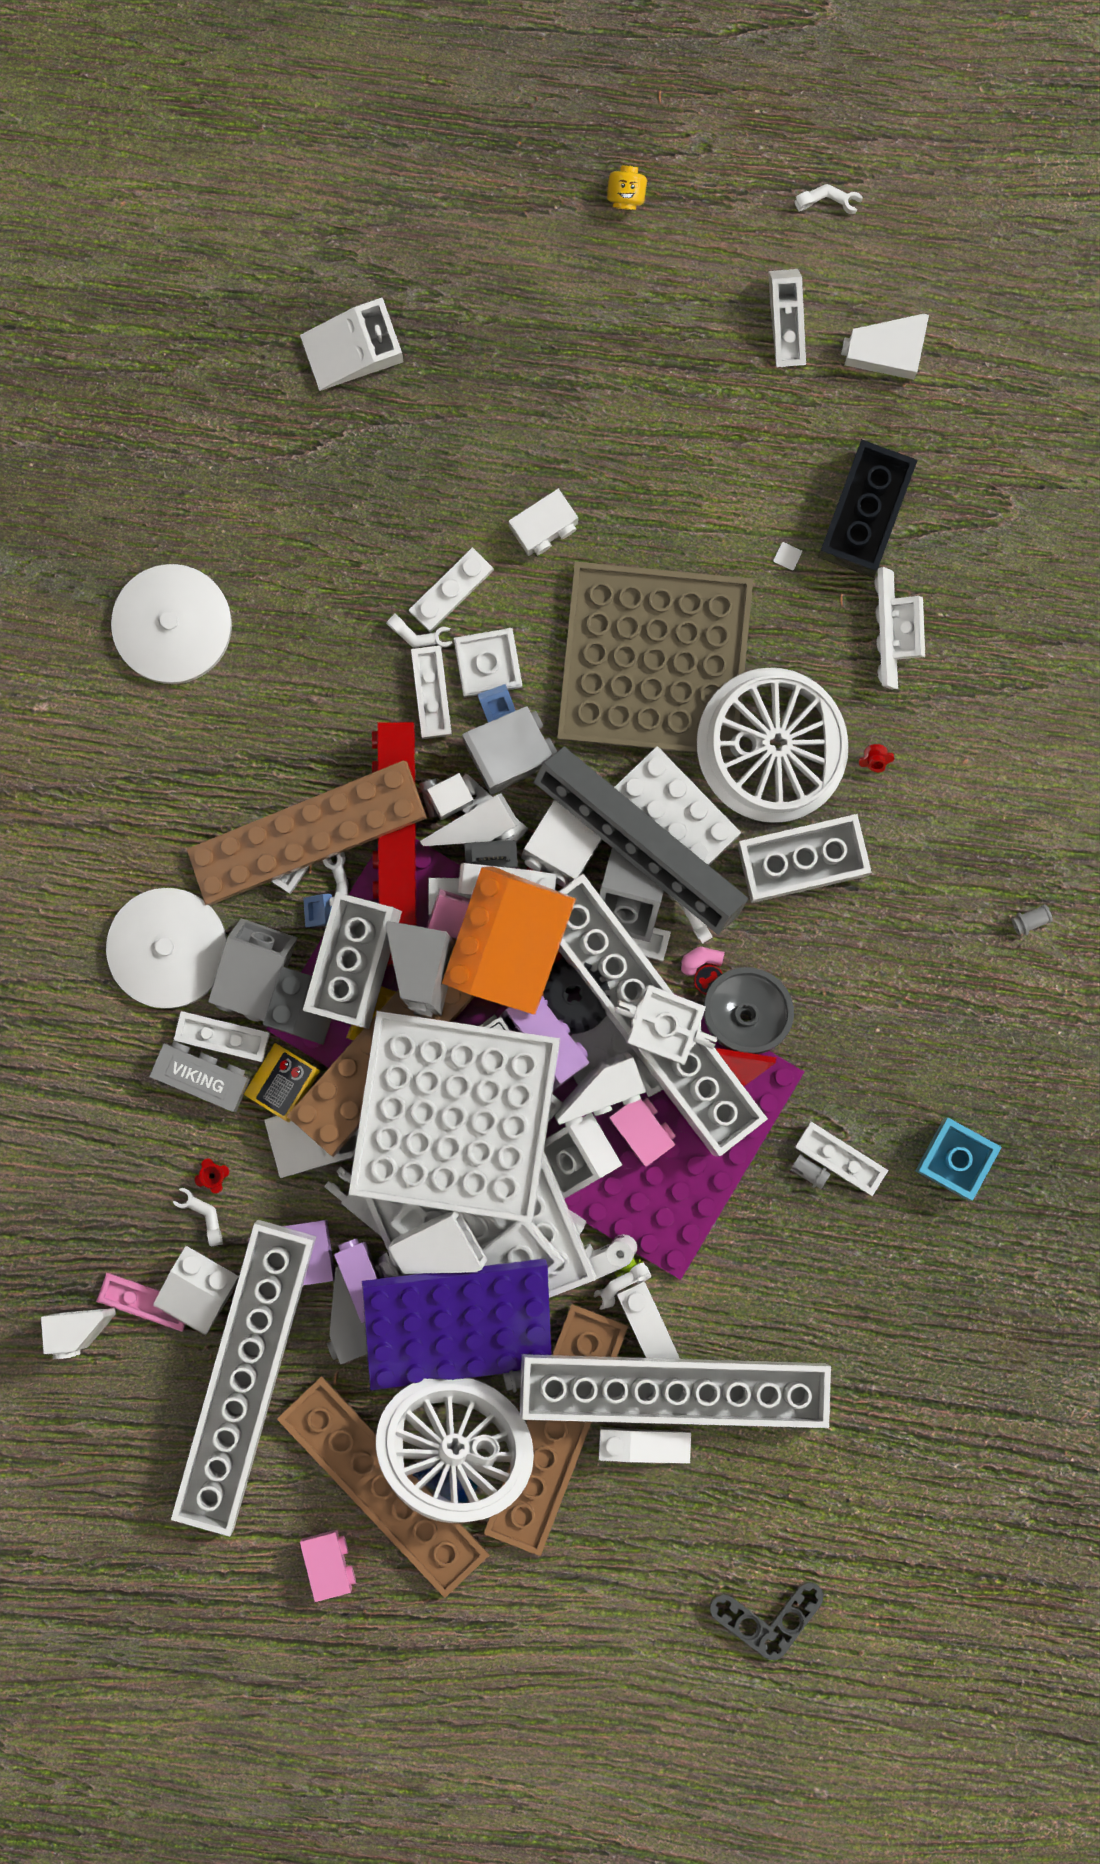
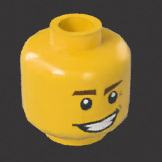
M621 165L620 171L611 172L608 181L607 199L613 203V208L636 210L637 206L642 205L645 201L647 178L638 173V167Z

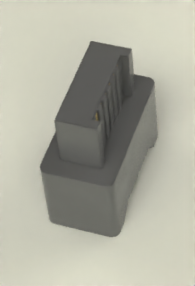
M516 841L466 843L465 861L469 864L517 869Z

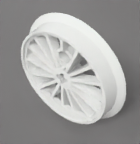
M759 668L732 678L710 699L698 727L697 753L701 770L708 785L716 796L729 808L757 821L787 822L804 817L815 811L834 793L843 777L847 764L848 735L840 710L830 695L820 685L795 671L782 668ZM771 686L773 724L757 687ZM778 686L793 690L781 724ZM744 692H751L765 726L738 700V697ZM799 693L811 703L786 729ZM733 705L760 732L726 719L725 715L730 706ZM815 706L822 716V721L790 734ZM722 724L740 731L732 737L731 741L720 740ZM823 725L824 740H792ZM742 736L748 737L752 741L753 746L750 752H745L740 748L739 741ZM775 739L776 742L781 743V747L776 749L774 745H770V741ZM793 745H824V758ZM730 746L731 752L737 758L724 763L720 747ZM762 753L763 755L736 783L730 776L727 768ZM793 753L824 765L821 780ZM768 758L755 796L743 790L741 785ZM789 760L816 785L808 794L804 795ZM773 762L775 767L776 802L761 799ZM782 764L797 795V800L783 801Z
M471 1378L455 1380L423 1379L421 1382L410 1384L396 1394L386 1406L376 1433V1452L379 1465L393 1491L415 1512L440 1522H472L500 1513L509 1507L523 1492L533 1467L532 1438L525 1420H522L520 1417V1412L499 1391ZM433 1403H445L447 1435L431 1405ZM452 1403L468 1407L458 1434H454ZM423 1407L436 1434L412 1412ZM472 1409H475L487 1418L465 1438L462 1434ZM404 1420H407L426 1439L404 1431ZM490 1423H494L501 1432L494 1436H477ZM403 1441L422 1449H403ZM505 1441L509 1452H499L500 1447L498 1443ZM477 1450H487L490 1453V1457L479 1455ZM403 1458L427 1459L404 1468ZM495 1461L510 1462V1473L492 1467ZM435 1466L416 1485L407 1477ZM443 1469L433 1497L420 1490ZM448 1471L451 1503L437 1499ZM478 1472L503 1481L505 1484L497 1491ZM456 1475L470 1503H458ZM468 1477L489 1497L479 1501Z

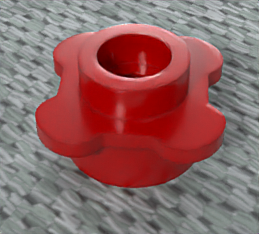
M873 744L864 750V757L859 759V765L880 773L885 770L888 763L895 760L894 754L888 753L887 748L883 745Z
M210 1158L204 1159L201 1163L202 1168L199 1175L195 1176V1184L199 1187L205 1186L210 1188L212 1193H219L223 1189L222 1183L225 1177L229 1176L230 1170L226 1165L219 1166L215 1164ZM210 1173L215 1174L213 1179L209 1177Z

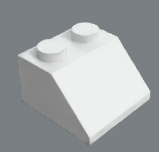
M592 1113L582 1117L583 1121L567 1126L545 1139L544 1153L564 1199L622 1166Z
M186 1246L171 1269L153 1306L206 1336L235 1289L239 1276Z

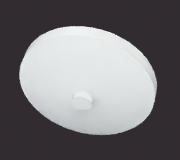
M178 564L155 566L139 573L125 585L113 608L111 629L119 654L136 673L157 683L181 684L205 675L220 661L230 641L232 619L228 603L222 591L213 580L194 568Z
M175 888L153 889L131 899L115 916L107 936V961L117 984L133 999L155 1008H179L196 1002L212 989L227 936L216 912L209 905H205L204 900L200 897Z

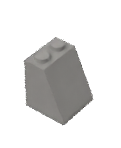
M528 706L462 734L463 742L490 795L540 771L543 763L557 752L549 737L544 739L539 729L544 726L537 712L531 713Z
M612 847L600 897L631 938L650 942L664 890Z
M241 918L227 937L208 1002L215 1004L220 1010L236 1011L244 1014L249 1020L264 1021L281 968L288 967L297 937Z
M387 921L386 931L400 998L408 1005V1009L414 1011L416 1016L423 1018H432L433 1014L442 1016L448 989L447 985L442 984V980L455 941L446 931Z

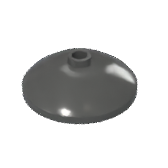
M752 967L735 968L720 975L708 989L703 1005L706 1006L704 1011L705 1023L712 1036L717 1037V1041L727 1049L739 1052L762 1054L774 1049L786 1038L794 1019L792 998L783 983L772 974ZM745 1014L749 1016L750 1021H743L740 1015Z

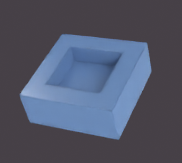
M506 684L478 694L488 723L516 711Z
M321 894L303 898L306 928L327 926L332 906L330 907L332 894Z

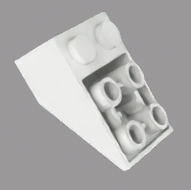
M383 298L353 307L300 335L319 391L404 362L402 351Z
M627 1051L600 1061L564 1100V1105L554 1115L559 1125L565 1123L566 1127L583 1121L582 1116L594 1112L595 1116L611 1111V1105L623 1101V1104L627 1105L640 1100V1094L645 1093L646 1090L633 1056Z
M278 1116L264 1120L280 1178L354 1158L358 1130L339 1152L332 1157L294 1122H287Z

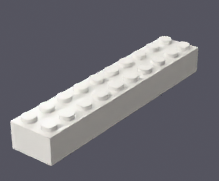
M582 874L558 891L576 898L558 951L567 963L574 967L596 995L607 1016L627 1041L631 1030L632 1018L615 1013L616 1007L622 1008L617 1006L619 1000L636 1007L642 1000L647 985L672 994L673 992L585 875ZM585 962L593 965L590 969L591 971L599 970L602 975L600 978L601 982L607 981L610 990H604L603 992L584 967ZM696 1043L690 1050L685 1065L630 1045L713 1156L723 1155L768 1119L715 1048L711 1049Z
M257 1220L254 1223L171 1520L231 1536L236 1525L317 1236Z
M522 1354L520 1417L522 1420L829 1428L831 1366L826 1363Z

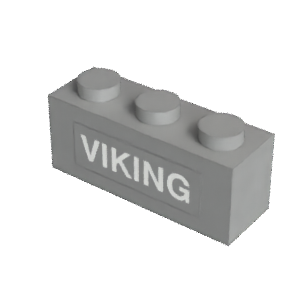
M173 1041L171 1046L163 1044L149 1077L232 1112H237L250 1079L243 1077L245 1070L230 1064L227 1069L216 1065L218 1059L202 1052L199 1058L188 1053L190 1047Z

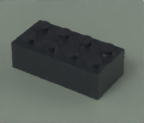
M861 439L818 558L874 578L918 460Z

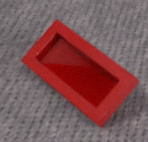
M716 1048V1051L743 1087L773 1066L777 1057Z

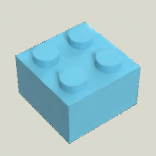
M943 1118L915 1172L960 1197L973 1201L1002 1147L950 1118Z

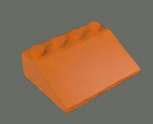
M493 866L481 867L442 984L469 995L530 1014H536L576 898Z

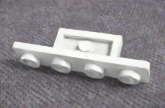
M885 567L878 568V576L875 577V590L879 597V606L876 607V619L880 625L877 648L881 653L878 678L883 687L898 689L897 660L925 657L923 597L895 598L894 572Z

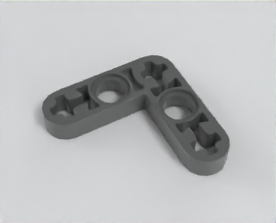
M812 1581L801 1583L770 1625L727 1593H720L712 1598L710 1611L716 1621L763 1657L769 1660H777L784 1656L821 1606L823 1592ZM814 1588L816 1590L814 1595L817 1599L815 1602L809 1600L803 1608L809 1612L804 1616L799 1608L791 1605L794 1601H797L800 1606L804 1600L802 1591L804 1589L810 1591ZM726 1600L730 1601L729 1608L735 1614H737L738 1609L744 1611L737 1616L733 1626L729 1624L733 1620L731 1616L727 1613H722L721 1616L717 1614L719 1610L716 1606L717 1602L725 1603ZM788 1612H794L800 1618L798 1626L794 1629H787L783 1626V1616ZM751 1618L755 1620L757 1629L753 1634H742L739 1625L743 1619ZM778 1626L783 1633L790 1637L788 1640H785L782 1636L777 1643L780 1650L778 1652L772 1650L768 1653L766 1652L768 1647L765 1641L767 1639L773 1641L777 1637L778 1632L773 1629Z

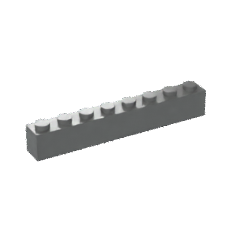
M565 746L543 763L534 781L535 784L717 935L739 916L749 899Z

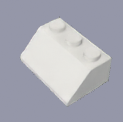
M116 1308L55 1313L42 1316L44 1354H52L53 1359L72 1358L73 1356L80 1355V1350L89 1347L116 1315Z

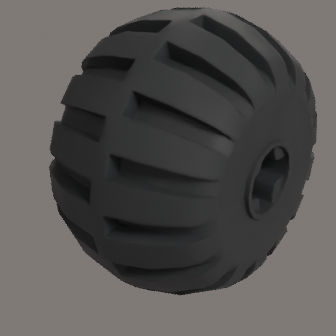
M565 959L553 964L542 995L544 1000L548 1001L547 1006L558 1020L561 1019L563 1023L568 1025L570 1029L568 1034L584 1033L598 1026L607 1015L599 999L574 967L569 965ZM585 962L584 967L603 992L604 990H610L607 981L601 982L600 978L602 975L599 970L591 971L590 969L593 965ZM568 989H580L579 996L581 1000L579 1002L577 1000H573L571 1003L568 1002L566 991Z

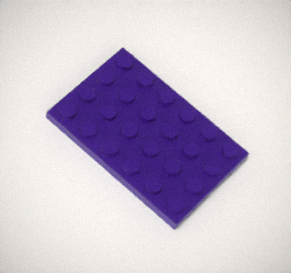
M546 1258L488 1265L478 1272L423 1273L362 1281L370 1390L408 1386L412 1383L421 1382L423 1379L455 1380L509 1373L511 1370L513 1372L521 1370L522 1354L551 1355L548 1265Z

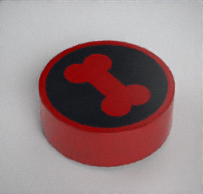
M705 965L696 972L694 985L701 994L706 995L711 984L723 973L716 966Z

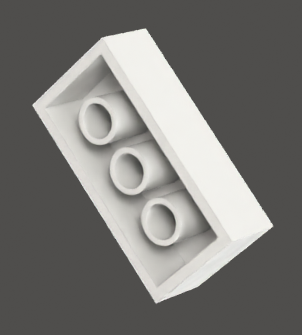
M658 746L614 787L708 865L717 859L741 834L735 825Z
M858 814L742 840L737 845L751 903L869 876L872 873Z
M336 892L303 1011L369 1029L391 953L386 923L387 921L399 923L401 910Z

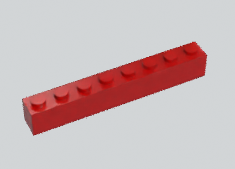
M377 722L378 731H372V749H378V761H372V773L404 760L408 763L415 783L414 722ZM416 823L377 838L378 851H373V869H378L379 881H373V899H379V904L401 910L399 923L417 926ZM391 953L387 966H394Z

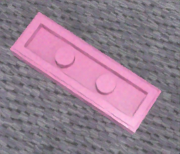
M106 1273L96 1302L182 1332L186 1325L153 1306L160 1292L159 1290Z

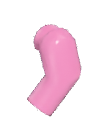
M697 947L683 956L681 971L686 975H694L697 968L704 963L722 966L725 952Z

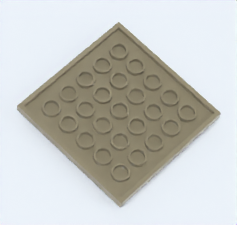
M575 561L557 740L653 750L658 746L663 751L698 754V727L708 702L725 683L745 672L753 579ZM740 695V696L738 697V700H739L741 703H742V695ZM731 705L725 718L740 724L741 712ZM722 724L720 740L731 741L732 737L739 733V731ZM730 746L720 747L722 756L735 757L730 750Z

